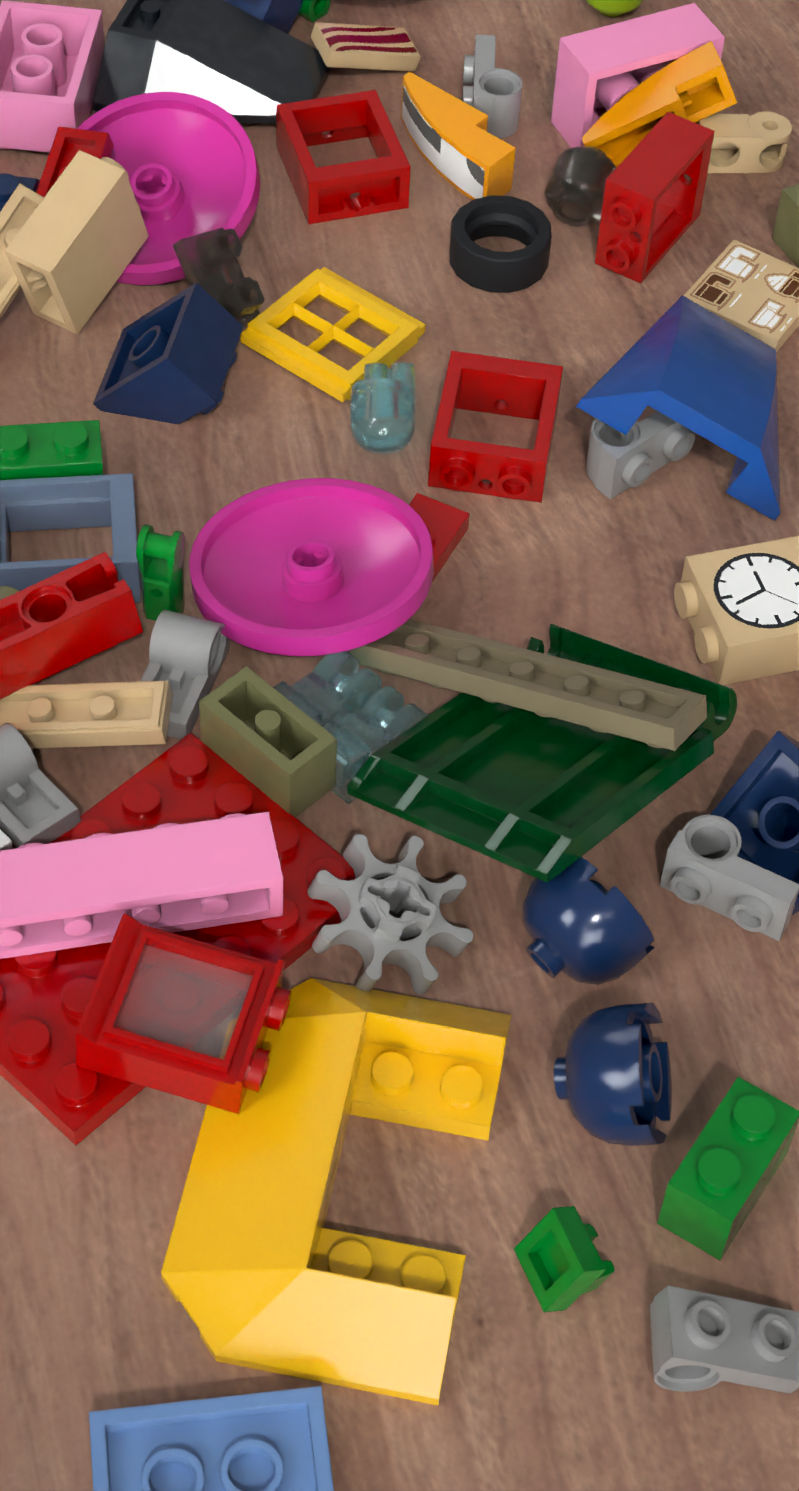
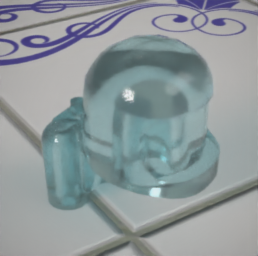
M406 362L394 363L391 369H388L386 364L364 365V380H360L352 385L350 399L351 432L356 443L364 450L379 454L394 453L405 448L412 440L415 431L416 404L414 364Z

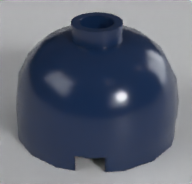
M580 857L548 883L538 878L532 881L523 903V922L533 939V942L526 950L533 961L552 978H555L563 971L580 983L599 985L617 980L633 969L655 948L650 945L654 941V937L642 916L615 885L608 891L597 881L589 880L598 869L583 857Z
M654 1003L624 1004L595 1011L582 1019L571 1034L567 1045L566 1057H557L555 1060L554 1084L558 1098L560 1100L569 1099L571 1110L577 1121L590 1135L609 1144L628 1146L655 1145L663 1143L667 1136L655 1129L656 1116L661 1121H670L672 1081L667 1042H653L652 1031L649 1025L663 1023L660 1012Z

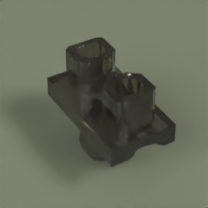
M219 228L180 239L173 245L190 286L197 282L244 327H247V324L260 314L258 308L265 298L258 282L250 277L245 278L237 258L240 257L243 247L236 230Z

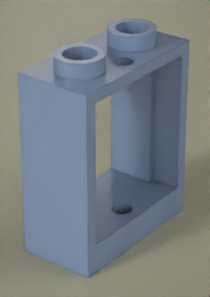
M133 473L0 480V586H9L21 591L90 559L75 558L10 562L9 532L112 526L113 556L110 559L117 570L118 581L124 579L132 591L135 603L141 602L139 566L136 558L137 528Z

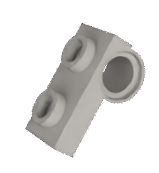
M476 35L474 55L464 56L462 101L488 115L487 132L498 138H505L514 134L518 129L522 80L513 71L495 68L496 36Z
M656 411L642 421L637 420L626 435L596 418L591 426L585 468L586 474L595 484L594 487L611 500L630 487L640 486L648 479L651 473L670 461L675 462L682 459L692 448L695 442V434L690 429L659 411Z
M163 610L159 614L150 639V662L140 681L169 680L173 696L167 736L182 739L192 731L200 714L199 701L210 693L230 649L229 638L221 634L225 624L169 610Z
M5 723L0 726V830L12 840V844L16 848L28 843L48 844L81 822L79 810L39 770L36 758L20 732L11 724Z
M701 815L691 819L682 831L679 830L668 847L660 887L673 892L678 898L687 903L702 905L734 920L736 924L745 930L760 932L780 941L790 922L799 893V884L738 857L742 843L741 835L736 826L729 820L717 815Z
M669 1285L654 1297V1301L649 1306L653 1377L654 1382L658 1386L672 1391L689 1392L708 1389L721 1381L789 1394L799 1389V1312Z

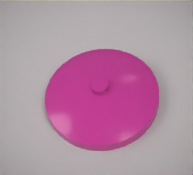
M144 93L106 106L89 117L77 128L109 133L114 145L110 158L118 162L127 171L131 188L140 206V213L149 235L116 282L131 285H156L194 275L223 257L239 241L250 225L260 195L261 186L258 162L251 141L243 127L229 112L207 99L186 93Z
M308 478L276 483L252 491L234 500L218 511L198 533L190 553L189 570L192 592L196 605L204 618L225 624L221 634L246 647L285 656H319L344 652L367 645L388 635L403 625L420 608L429 593L434 574L431 536L427 526L412 507L395 495L380 488L356 481L334 478Z

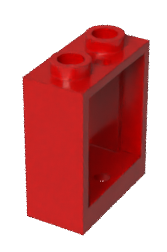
M376 90L276 105V147L308 225L409 208L411 166ZM369 137L378 158L316 168L308 146ZM353 193H359L357 197L350 198Z
M667 112L610 174L605 183L595 264L640 284L645 280L700 216L714 130ZM684 174L688 175L691 179L689 181L686 180Z
M451 350L431 441L428 486L542 503L559 405L563 366ZM463 409L539 420L534 450L451 438L456 410ZM481 480H489L491 483H483Z

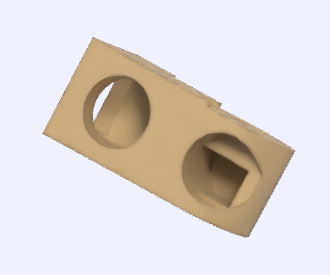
M769 111L757 112L752 116L748 114H724L717 112L695 122L715 131L707 174L769 173L780 169L784 164L792 125L783 115Z

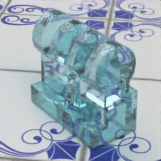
M344 651L327 654L311 673L293 685L289 686L286 682L282 681L273 688L337 738L336 786L331 791L349 805L356 798L348 795L347 785L370 755L427 717L428 714L412 703L403 706L404 696L392 686L381 688V678L369 668L359 670L360 664L358 659L349 652Z

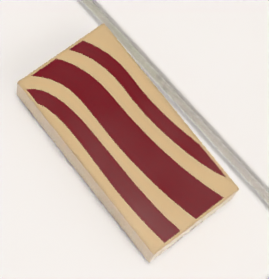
M315 22L311 34V39L327 67L412 72L417 70L421 58L405 28Z

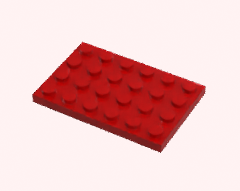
M191 732L80 816L81 822L73 829L50 842L56 843L84 839L97 833L118 834L153 829L158 825L166 823L187 824L215 820L235 813L249 815L269 812L283 875V916L181 931L174 934L273 963H277L278 959L284 960V970L312 947L314 939L323 926L341 923L339 912L332 904L327 901L312 899L307 894V889L320 870H326L338 879L345 881L355 880L353 868L342 855L293 815L287 813ZM112 942L0 959V1075L75 1146L146 1087L76 1066V1031ZM140 963L116 1028L190 1050L243 1006L247 994Z

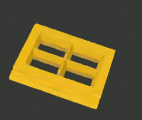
M323 267L321 270L318 268L250 321L247 324V329L240 335V342L343 403L346 399L350 401L418 343L419 337L425 333L426 324ZM321 298L347 314L333 325L305 308L316 299ZM294 318L318 332L321 336L310 345L305 346L279 331V329ZM359 320L386 335L387 338L376 348H372L345 331ZM335 342L362 359L351 369L346 370L319 353L330 343Z

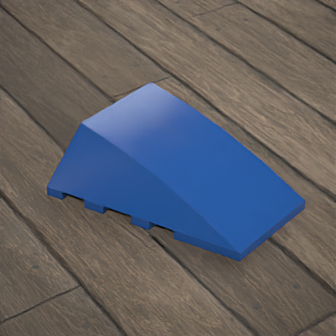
M682 295L581 398L576 407L625 435L647 406L666 415L737 456L725 493L775 521L781 514L776 350Z

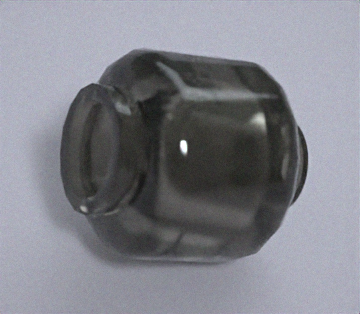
M579 146L562 152L556 160L544 191L546 203L551 208L555 217L562 223L575 227L600 221L606 179L617 167L603 151L595 147Z

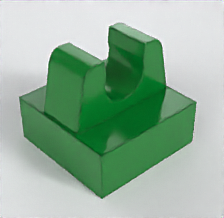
M575 1206L552 1208L514 1248L543 1312L566 1310L580 1295L597 1289L615 1270L611 1260H601L592 1242L598 1236V1233L592 1225L582 1222Z

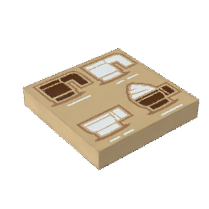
M735 239L684 295L774 348L776 353L799 326V268Z

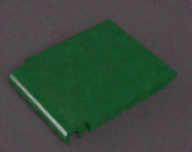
M550 624L549 636L551 642L547 655L706 695V720L673 751L666 748H654L637 740L611 733L596 732L586 726L553 717H541L528 710L502 703L487 702L480 697L460 693L371 754L347 785V793L548 883L714 754V741L724 734L734 719L737 710V696L735 691L727 686ZM531 637L527 649L544 653L542 640Z

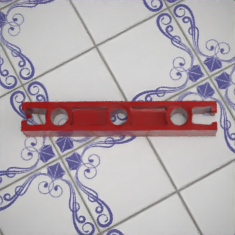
M106 551L0 600V699L143 633L132 591L124 579L118 581L117 570Z

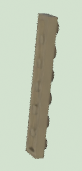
M408 619L403 625L379 640L350 650L351 662L378 669L385 674H397L429 683L436 688H447L480 697L487 702L502 703L528 710L541 717H553L589 727L596 732L619 735L644 742L654 748H666L675 751L707 718L706 695Z

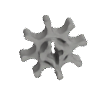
M356 834L343 852V858L354 870L355 880H341L326 870H320L307 889V894L310 898L329 902L337 909L341 918V923L322 927L312 943L313 950L318 954H323L334 945L340 944L349 945L356 949L364 962V972L356 983V988L359 990L371 991L381 977L382 965L390 963L405 969L410 976L414 992L424 994L439 976L438 970L427 958L426 947H440L450 955L457 957L462 954L473 940V932L470 929L456 927L448 923L441 915L439 908L440 904L453 903L467 885L465 877L456 874L444 883H433L423 878L416 866V856L424 845L423 840L418 836H411L398 855V863L388 864L376 859L371 853L365 835Z

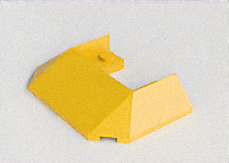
M310 978L290 989L292 991L291 1000L281 1031L268 1028L262 1048L271 1051V1058L260 1092L247 1089L239 1114L209 1105L206 1106L162 1266L161 1279L176 1302L180 1301L199 1329L200 1338L216 1362L438 1405L466 1255L327 1229L324 1226L350 1115L489 1140L512 1015L374 989L362 991L357 989L356 986ZM238 1018L228 1025L219 1059L224 1060Z

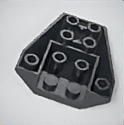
M127 0L108 30L93 98V110L100 111L117 101L144 93L179 92L195 95L219 105L239 123L276 124V105L315 99L332 67L325 65L316 48L223 0Z

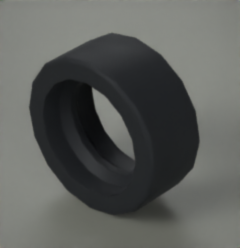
M490 195L473 199L459 208L452 219L450 265L459 278L475 288L488 292L504 293L526 289L539 281L548 268L552 238L551 223L542 210L530 202L519 198ZM488 236H506L519 240L526 247L511 252H499L480 247L474 241Z

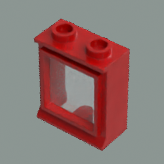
M123 913L76 1031V1066L239 1114L247 1089L260 1092L271 1058V1051L262 1048L268 1028L280 1032L288 1011L292 991L281 988L285 961L278 959L277 963H273L143 925Z

